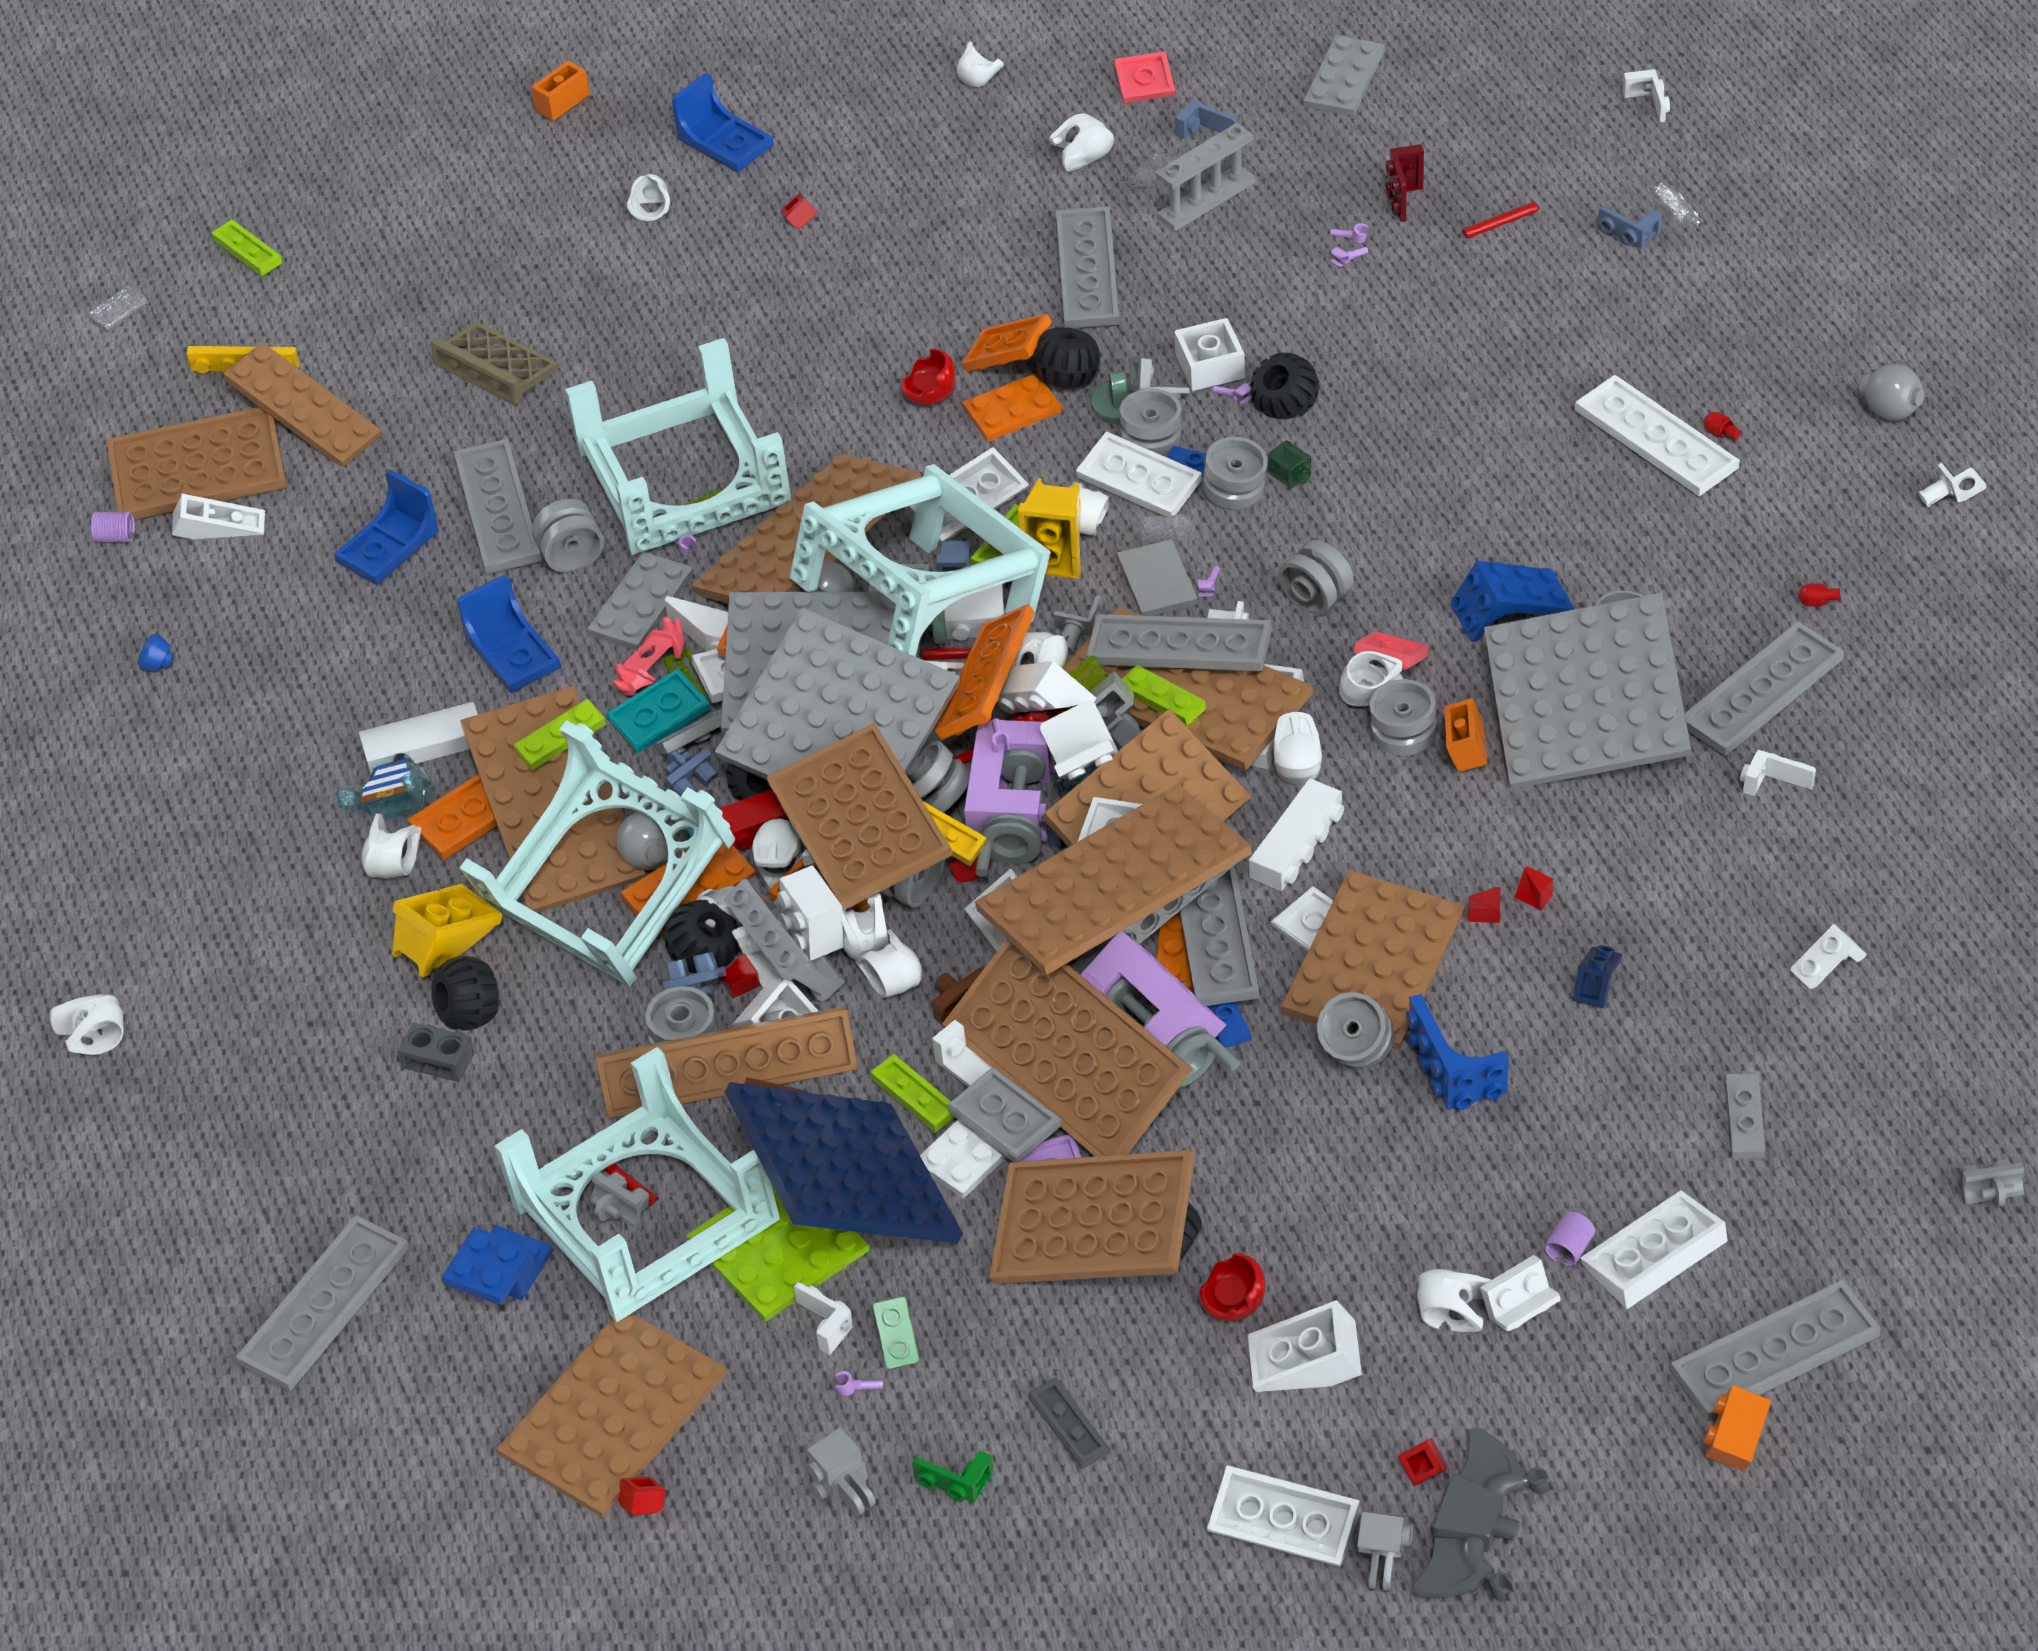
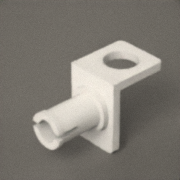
M1940 463L1937 465L1940 480L1919 491L1918 494L1928 508L1947 495L1953 496L1958 503L1968 500L1986 489V484L1973 468H1968L1953 477L1945 466ZM1965 479L1975 481L1974 487L1970 490H1961L1959 484Z

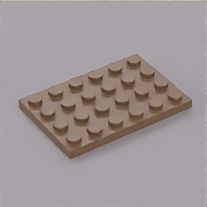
M261 407L107 439L117 511L131 512L134 520L173 512L181 494L226 501L287 488L275 420L273 416Z
M1169 708L1112 756V761L1097 768L1048 809L1041 818L1070 847L1078 842L1093 797L1144 804L1175 785L1180 784L1224 822L1249 801L1251 796Z
M875 723L766 777L773 793L827 886L842 905L843 910L953 855L950 845Z
M1348 870L1281 1005V1014L1317 1025L1320 1012L1329 1000L1343 993L1357 992L1365 994L1376 1001L1388 1013L1394 1024L1395 1032L1392 1048L1400 1050L1406 1038L1405 1032L1409 1030L1406 1019V1011H1409V997L1422 994L1423 998H1425L1465 913L1466 906ZM1359 1026L1352 1031V1034L1358 1031Z
M1191 1150L1009 1162L989 1278L993 1283L1002 1284L1177 1274L1195 1160L1194 1154Z
M633 1313L618 1322L612 1318L497 1447V1453L603 1518L618 1501L620 1479L638 1477L723 1379L727 1374V1368Z

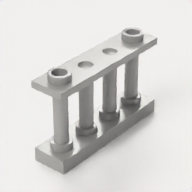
M1235 123L1155 171V176L1169 186L1170 205L1157 212V219L1175 232L1256 183L1255 176L1244 169L1241 163V148L1252 142L1254 135L1238 123ZM1231 154V168L1221 174V160ZM1210 167L1211 180L1201 186L1200 172ZM1190 179V193L1181 198L1180 185Z

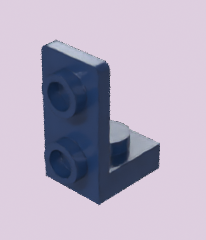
M1600 945L1592 947L1579 965L1573 1001L1604 1008L1611 975L1621 962L1623 954L1615 952V949L1609 946Z

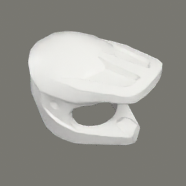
M1083 113L1074 115L1065 121L1051 134L1050 141L1053 145L1064 148L1062 163L1064 169L1070 172L1108 154L1114 144V137L1102 122ZM1072 127H1078L1080 131L1073 142H1066L1067 132Z
M1079 483V498L1081 500L1080 533L1095 536L1097 532L1096 527L1102 522L1108 510L1109 496L1099 491L1095 492L1083 488V484Z
M1026 632L1022 641L1023 645L1018 650L1013 666L1020 665L1023 654L1030 652L1029 664L1054 661L1063 669L1068 657L1066 639L1063 636L1048 632Z
M1365 651L1355 655L1341 674L1339 694L1342 700L1352 706L1370 707L1369 702L1372 694L1381 685L1403 679L1400 674L1402 671V661L1374 651ZM1372 660H1377L1381 662L1385 666V668L1372 665L1369 662Z
M1291 712L1280 716L1277 722L1273 746L1274 766L1278 777L1284 782L1296 785L1305 784L1309 778L1314 780L1320 771L1322 752L1319 734L1312 717L1303 712Z
M377 813L361 853L362 866L366 874L371 878L385 879L409 875L416 861L421 827L411 825L395 833H389L382 814ZM407 838L406 854L401 859L403 845Z
M772 819L765 822L757 831L753 841L752 853L756 868L770 889L788 871L775 874L766 871L763 867H786L794 857L796 859L794 865H796L802 859V841L791 822L785 819Z
M880 893L868 898L869 908L864 912H856L853 908L850 910L848 908L842 909L843 949L854 960L869 951L882 950L885 948V945L889 944Z
M891 929L887 930L890 944L885 945V948L882 950L869 951L855 960L858 968L871 986L883 998L901 994L916 987L922 978L921 963L915 952L903 944Z
M99 994L77 998L56 1006L50 1011L49 1020L54 1032L59 1035H71L65 1040L67 1049L70 1052L91 1055L102 1054L116 1047L123 1037V1012L117 998L112 995ZM98 1029H102V1035L98 1033ZM84 1036L93 1040L92 1045L84 1044L81 1041V1037Z
M1432 1269L1422 1273L1418 1280L1417 1298L1423 1322L1432 1328L1438 1329L1446 1321L1451 1327V1331H1481L1483 1318L1476 1315L1467 1303L1472 1299H1483L1480 1287L1491 1281V1279L1445 1269ZM1453 1310L1460 1313L1465 1318L1453 1320L1449 1316V1311Z

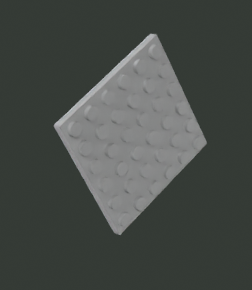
M730 592L721 719L722 736L726 734L801 608H805L887 644L896 604L881 592Z
M1662 593L1484 627L1511 788L1533 786L1692 755Z
M801 608L715 750L717 758L766 779L767 776L875 723L907 775V772L910 770L960 684V676L805 608Z

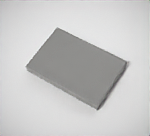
M1172 539L1117 553V560L1142 616H1154L1198 604V598Z
M994 1067L947 1105L949 1113L1013 1162L1021 1161L1062 1126L1061 1118Z

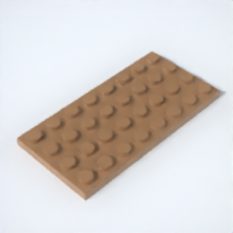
M846 454L836 456L828 466L816 473L813 479L804 487L798 489L795 495L791 497V500L780 505L770 517L759 523L754 531L741 539L738 545L729 553L723 555L713 567L702 573L700 578L691 585L694 593L729 604L730 592L801 591L803 588L800 589V586L789 577L804 505L806 503L814 501L824 508L921 478V474L919 471ZM885 514L879 515L873 518L871 521H869L865 527V532L868 531L875 523H877ZM825 550L823 561H834L836 557Z
M1120 606L1111 614L1142 616ZM1091 637L1063 667L1065 672L1089 692L1114 671L1122 679L1135 667L1088 665L1086 654ZM1263 666V671L1142 667L1205 700L1206 709L1187 728L1215 758L1245 771L1274 739L1279 717L1286 713L1298 712L1313 694L1311 684L1267 666ZM1134 699V704L1126 710L1138 722L1139 726L1147 728L1162 715V713Z
M575 686L460 720L509 861L553 800L561 784L568 759V749L531 771L515 752L514 744L580 704ZM607 782L601 784L598 790L600 799L607 800L611 797L613 792L612 785ZM590 794L588 795L589 801L585 802L583 805L592 804L593 800ZM607 808L593 812L577 821L567 830L522 892L526 907L538 913L635 883L646 876L644 870H638L627 864L617 850L616 834L624 820L621 808Z
M1177 784L975 901L977 911L1047 975L1250 856L1252 849L1245 839L1180 784Z
M1006 939L942 1023L946 1027L956 1020L963 1025L966 1045L987 1064L994 1067L1061 1118V1128L1094 1156L1128 1154L1193 1070L1189 1064L1066 963L1046 975L1008 939Z

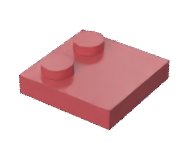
M1166 51L1114 59L1123 103L1175 96V88Z
M1374 631L1356 641L1354 653L1374 651L1402 661V670H1407L1428 657L1430 645Z

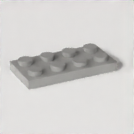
M1335 35L1304 99V107L1354 116L1385 52V44Z
M642 552L587 628L588 635L638 650L644 644L643 641L655 629L665 615L666 606L664 599L666 596L677 598L694 574L693 567Z

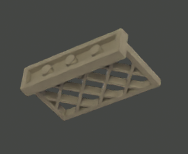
M477 321L447 341L438 338L432 342L434 365L514 406L522 400L524 392L547 378L559 367L558 362ZM476 331L486 335V337L470 338ZM502 343L506 347L490 348V344ZM487 345V348L471 349V346ZM459 346H467V349H461ZM520 353L527 356V358L510 357V355ZM507 355V359H491V356ZM478 357H488V359L482 360ZM531 365H546L544 368L531 369ZM528 366V369L512 370L511 367ZM498 367H508V370H502ZM527 377H529L528 379H526V380L523 381V382H521V379H519V378H527Z

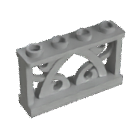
M743 879L724 898L726 904L783 979L789 981L791 978H794L806 985L821 1002L829 999L846 982L826 955L812 961L808 959L793 939L789 930L787 931L778 919V914L781 913L778 898L773 902L761 895L747 879Z

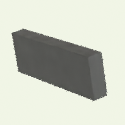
M1057 1378L1028 1393L1029 1400L1081 1469L1111 1453L1109 1446Z

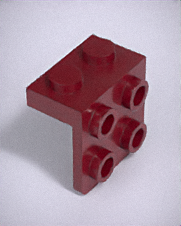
M1422 144L1390 149V160L1386 161L1387 176L1390 177V180L1385 182L1386 193L1388 197L1393 196V199H1391L1393 215H1399L1401 222L1406 221V193L1423 190L1424 149Z

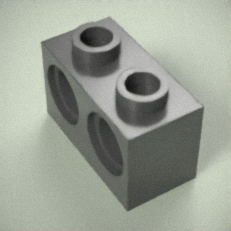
M413 1022L398 1049L401 1066L404 1069L460 1082L474 1055L471 1037L462 1032H451L439 1029L433 1025H422Z

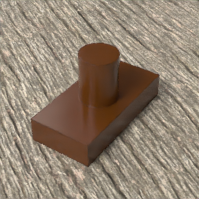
M979 967L959 982L948 973L938 977L935 987L942 994L932 1000L934 1019L941 1025L981 974L982 968Z

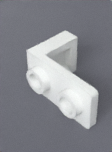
M1656 70L1624 73V97L1651 95L1659 121L1665 122L1666 113L1670 112V102L1668 96L1664 97V83L1662 79H1658Z
M1757 750L1751 764H1745L1743 767L1740 781L1744 782L1743 793L1752 796L1756 795L1765 775L1812 790L1816 769L1801 762Z

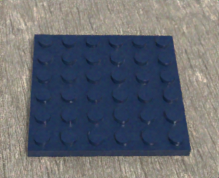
M730 1082L724 1092L793 1225L958 1243L963 1232L892 1104L884 1101L874 1102L859 1098L837 1097L831 1094L823 1095L807 1091L786 1090L779 1087L756 1086L750 1083Z

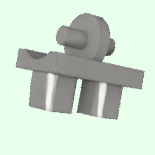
M2008 1159L1996 1161L1989 1168L1980 1169L1976 1165L1964 1166L1963 1198L1965 1203L1972 1204L1993 1200L1996 1206H2003L2006 1203V1198L2024 1195L2023 1165L2021 1162L2011 1164Z
M600 1172L592 1176L594 1190L590 1200L596 1206L594 1211L595 1217L600 1221H605L612 1216L615 1219H621L634 1228L640 1222L641 1212L648 1207V1192L642 1188L629 1192L626 1190L627 1182L625 1178L617 1172L608 1177Z

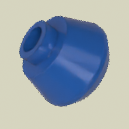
M152 634L146 641L137 662L140 669L159 672L161 667L167 669L174 656V653L170 652L171 645L160 634Z

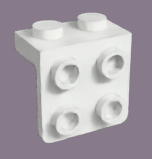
M1087 700L1043 722L1040 726L1043 737L1057 764L1054 768L1058 776L1064 780L1069 779V781L1085 775L1086 769L1094 765L1100 767L1112 761V756L1118 752L1095 702Z

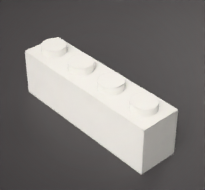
M1309 778L1249 859V878L1280 891L1284 889L1287 883L1293 884L1298 876L1301 864L1303 862L1308 863L1311 860L1314 846L1317 842H1324L1333 821L1338 822L1344 812L1342 791Z

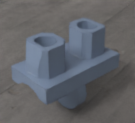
M705 748L692 758L691 754L687 751L682 755L676 751L670 752L667 755L669 765L664 768V771L669 776L665 778L667 786L663 788V791L670 789L681 797L687 787L695 792L697 791V788L690 781L694 776L704 786L710 783L711 780H714L718 772L710 763L711 753Z
M713 952L693 957L697 973L692 975L689 974L686 959L666 963L669 981L663 982L664 990L689 985L706 993V995L713 994V985L704 986L703 982L726 976L725 967L718 968Z

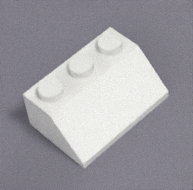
M1052 661L1012 666L1007 676V682L1003 685L999 694L998 705L1002 710L1013 714L1076 706L1087 700L1094 702L1096 697Z

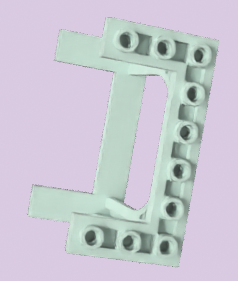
M725 338L698 346L705 389L602 422L596 387L593 381L565 389L578 452L581 457L586 455L615 510L624 528L627 546L631 555L674 542L683 535H695L779 507L788 500H791L782 438L777 432L757 439L737 402L729 347ZM714 413L739 458L737 474L723 491L698 503L672 506L651 502L647 483L643 477L628 481L611 447ZM740 486H748V487H745V488H742V489L737 490V488L740 487ZM665 513L663 515L654 517L656 514Z
M935 464L925 467L924 476L831 506L822 508L814 501L806 503L804 505L789 578L807 592L817 590L825 550L829 551L896 604L887 645L916 657L920 637L928 625L946 607L965 596L1012 581L1005 613L1029 604L1036 613L1051 552ZM917 503L909 539L925 552L930 553L937 548L945 511H947L1004 555L955 571L930 572L917 570L891 561L873 548L866 538L865 527L869 521L879 515Z
M566 720L559 729L568 742L566 769L561 784L546 811L497 879H495L490 871L467 858L461 865L460 870L481 898L502 914L630 987L638 979L633 972L634 968L665 926L669 917L677 909L719 847L722 845L729 849L735 841V837L729 829L730 824L722 818L723 812L715 806V799L703 790H699L697 793L687 787L680 797L670 789L666 791L658 788V784L645 775L640 778L634 775V771L626 764L619 762L616 765L611 762L610 758L601 751L602 745L592 737L594 733L590 728L582 723H578L576 726ZM605 782L610 783L613 788L611 797L607 800L600 799L598 796L599 787ZM620 789L623 790L625 795L628 796L630 794L627 799L619 798ZM590 794L593 800L592 804L583 805L585 802L589 801L588 795ZM648 804L652 806L651 809L645 810ZM628 808L647 815L661 828L668 846V862L661 883L616 947L613 942L589 928L580 938L517 902V899L552 850L573 824L599 810ZM668 818H671L672 821L677 823L669 826L666 824ZM686 828L694 830V834L689 840L683 842L674 840V835L679 830ZM678 850L683 851L681 858L676 857Z
M658 1047L631 1062L642 1107L627 1114L624 1118L601 1130L578 1146L573 1147L557 1159L538 1169L529 1136L522 1129L495 1145L513 1207L520 1215L527 1212L606 1300L609 1314L616 1322L780 1220L771 1181L755 1150L730 1163L707 1140L677 1099L665 1054ZM655 1132L658 1133L657 1139L652 1144L646 1145L642 1143V1140ZM666 1139H668V1143L671 1145L664 1146ZM643 1154H661L678 1158L693 1167L735 1212L635 1274L627 1243L620 1234L598 1246L583 1230L577 1215L580 1196L593 1175L619 1160ZM566 1187L573 1189V1192L566 1196L554 1195ZM569 1205L566 1210H562L561 1206Z

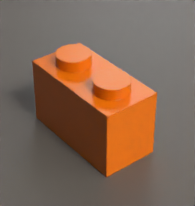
M569 60L531 86L535 111L552 121L590 95L586 70Z
M1471 698L1444 706L1446 748L1458 772L1486 765L1485 722L1474 699Z
M1734 1385L1731 1386L1725 1395L1720 1393L1713 1413L1718 1414L1715 1425H1709L1703 1443L1708 1445L1705 1457L1745 1471L1752 1462L1772 1400Z

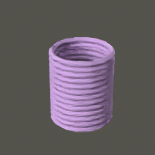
M96 511L93 513L91 518V535L95 542L132 541V538L129 540L127 532H132L133 534L135 531L134 517L131 512Z
M1576 1212L1565 1213L1545 1244L1547 1254L1551 1259L1558 1261L1555 1258L1560 1257L1558 1254H1561L1560 1252H1563L1561 1249L1565 1250L1562 1247H1565L1573 1255L1568 1254L1571 1256L1567 1257L1570 1260H1567V1263L1564 1264L1566 1266L1575 1265L1595 1234L1594 1225L1582 1214Z

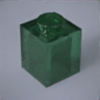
M1288 440L1267 454V473L1290 489L1299 483L1304 484L1309 480L1311 476V456Z

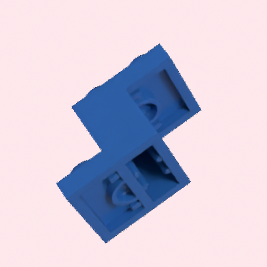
M495 1225L491 1233L473 1227L442 1275L443 1285L500 1306L507 1295L522 1301L553 1253V1246Z

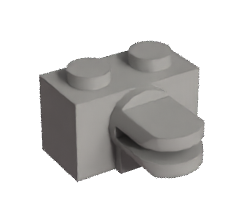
M1114 671L1092 689L1090 693L1096 697L1094 702L1112 739L1118 745L1124 747L1139 734V724L1126 711L1134 704V692Z
M841 1427L807 1449L809 1459L807 1469L812 1476L810 1487L820 1501L826 1499L833 1507L844 1501L856 1516L865 1512L864 1506L869 1509L876 1504L873 1493L866 1486L865 1480L868 1478L865 1463L862 1461L861 1450Z
M1362 1511L1357 1547H1359L1358 1552L1372 1554L1369 1589L1376 1590L1381 1556L1383 1555L1386 1556L1383 1591L1390 1592L1395 1557H1401L1405 1546L1409 1547L1412 1545L1414 1525L1408 1524V1516Z

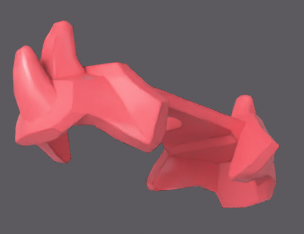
M663 617V630H652L643 641L644 644L623 665H616L617 679L613 680V684L620 693L626 696H634L639 688L656 682V678L648 674L647 671L669 647H673L675 658H680L686 640L683 637V629L679 619L675 618L672 623L668 617ZM647 651L654 652L649 657L641 658L642 654Z

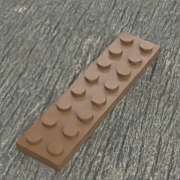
M846 1006L596 1055L608 1118L627 1115L642 1107L631 1062L656 1047L665 1054L674 1092L680 1104L725 1096L724 1091L730 1082L745 1084L746 1077L781 1085L858 1069Z

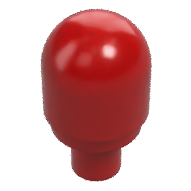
M1710 412L1704 418V428L1712 435L1723 438V433L1734 440L1739 438L1741 430L1733 426V421L1720 412Z
M1822 583L1806 584L1800 589L1798 594L1800 602L1810 607L1827 605V600H1841L1840 588L1827 589V584Z

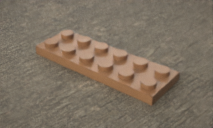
M263 342L223 373L224 380L341 467L345 466L382 436V430Z

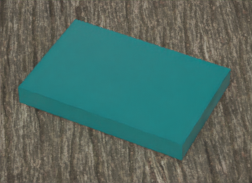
M678 668L610 710L605 716L634 751L639 753L711 710V706L708 700Z

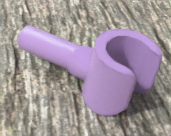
M1359 223L1354 226V230L1331 229L1330 235L1352 238L1354 242L1363 243L1366 240V235H1368L1369 227L1366 224Z
M1335 247L1331 253L1347 264L1350 262V259L1368 253V248L1363 247L1346 252L1339 247ZM1334 259L1330 260V262L1339 267L1344 266Z
M1245 383L1236 390L1214 386L1213 392L1232 397L1233 400L1238 401L1250 391L1251 387ZM1251 395L1242 400L1240 404L1248 402L1251 399Z
M683 535L680 539L674 541L679 546V551L684 555H688V548L685 545H691L696 549V539L692 535Z
M1218 566L1213 567L1208 580H1198L1199 591H1215V581L1220 571ZM1198 593V597H1212L1214 593Z
M993 719L992 725L995 733L992 736L993 751L997 752L998 743H1005L1007 750H1010L1009 734L1001 730L999 719Z
M841 1371L835 1375L837 1383L847 1382L845 1385L835 1386L838 1394L842 1396L851 1395L855 1390L883 1388V1380H853L851 1374L847 1371Z

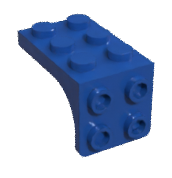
M704 73L677 93L672 99L677 138L736 172L741 171L774 145L773 136L736 117L722 105L715 93L712 75Z
M389 470L385 474L388 493L380 513L334 553L337 563L376 585L439 531L431 492L425 486L418 485L409 480L405 475L398 474L393 470Z
M1476 561L1451 601V606L1469 640L1473 642L1480 639L1485 631L1484 627H1488L1492 622L1507 614L1520 612L1550 615L1575 610L1552 569L1509 565L1499 562Z
M507 575L493 579L458 598L457 604L465 639L510 693L561 668L560 659L523 615L514 596L511 580Z
M1422 994L1409 997V1011H1406L1409 1030L1405 1032L1407 1043L1410 1049H1417L1420 1069L1423 1073H1429L1431 1077V1090L1435 1097L1441 1096L1447 1110L1454 1108L1466 1109L1476 1101L1486 1098L1488 1100H1495L1507 1092L1509 1057L1506 1052L1501 1051L1484 1057H1469L1459 1054L1447 1044Z

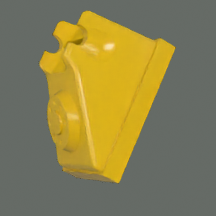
M1038 478L1025 502L1020 503L1018 509L1019 528L1051 552L1050 554L1053 559L1048 562L1045 575L1079 579L1081 572V500L1079 498L1080 484L1078 482H1075L1071 487L1044 485L1042 484V478Z
M463 884L397 900L392 910L396 914L392 955L399 957L402 956V953L418 965L420 977L429 976L433 968L437 970L447 960L460 956L493 930L496 925H499L503 914Z

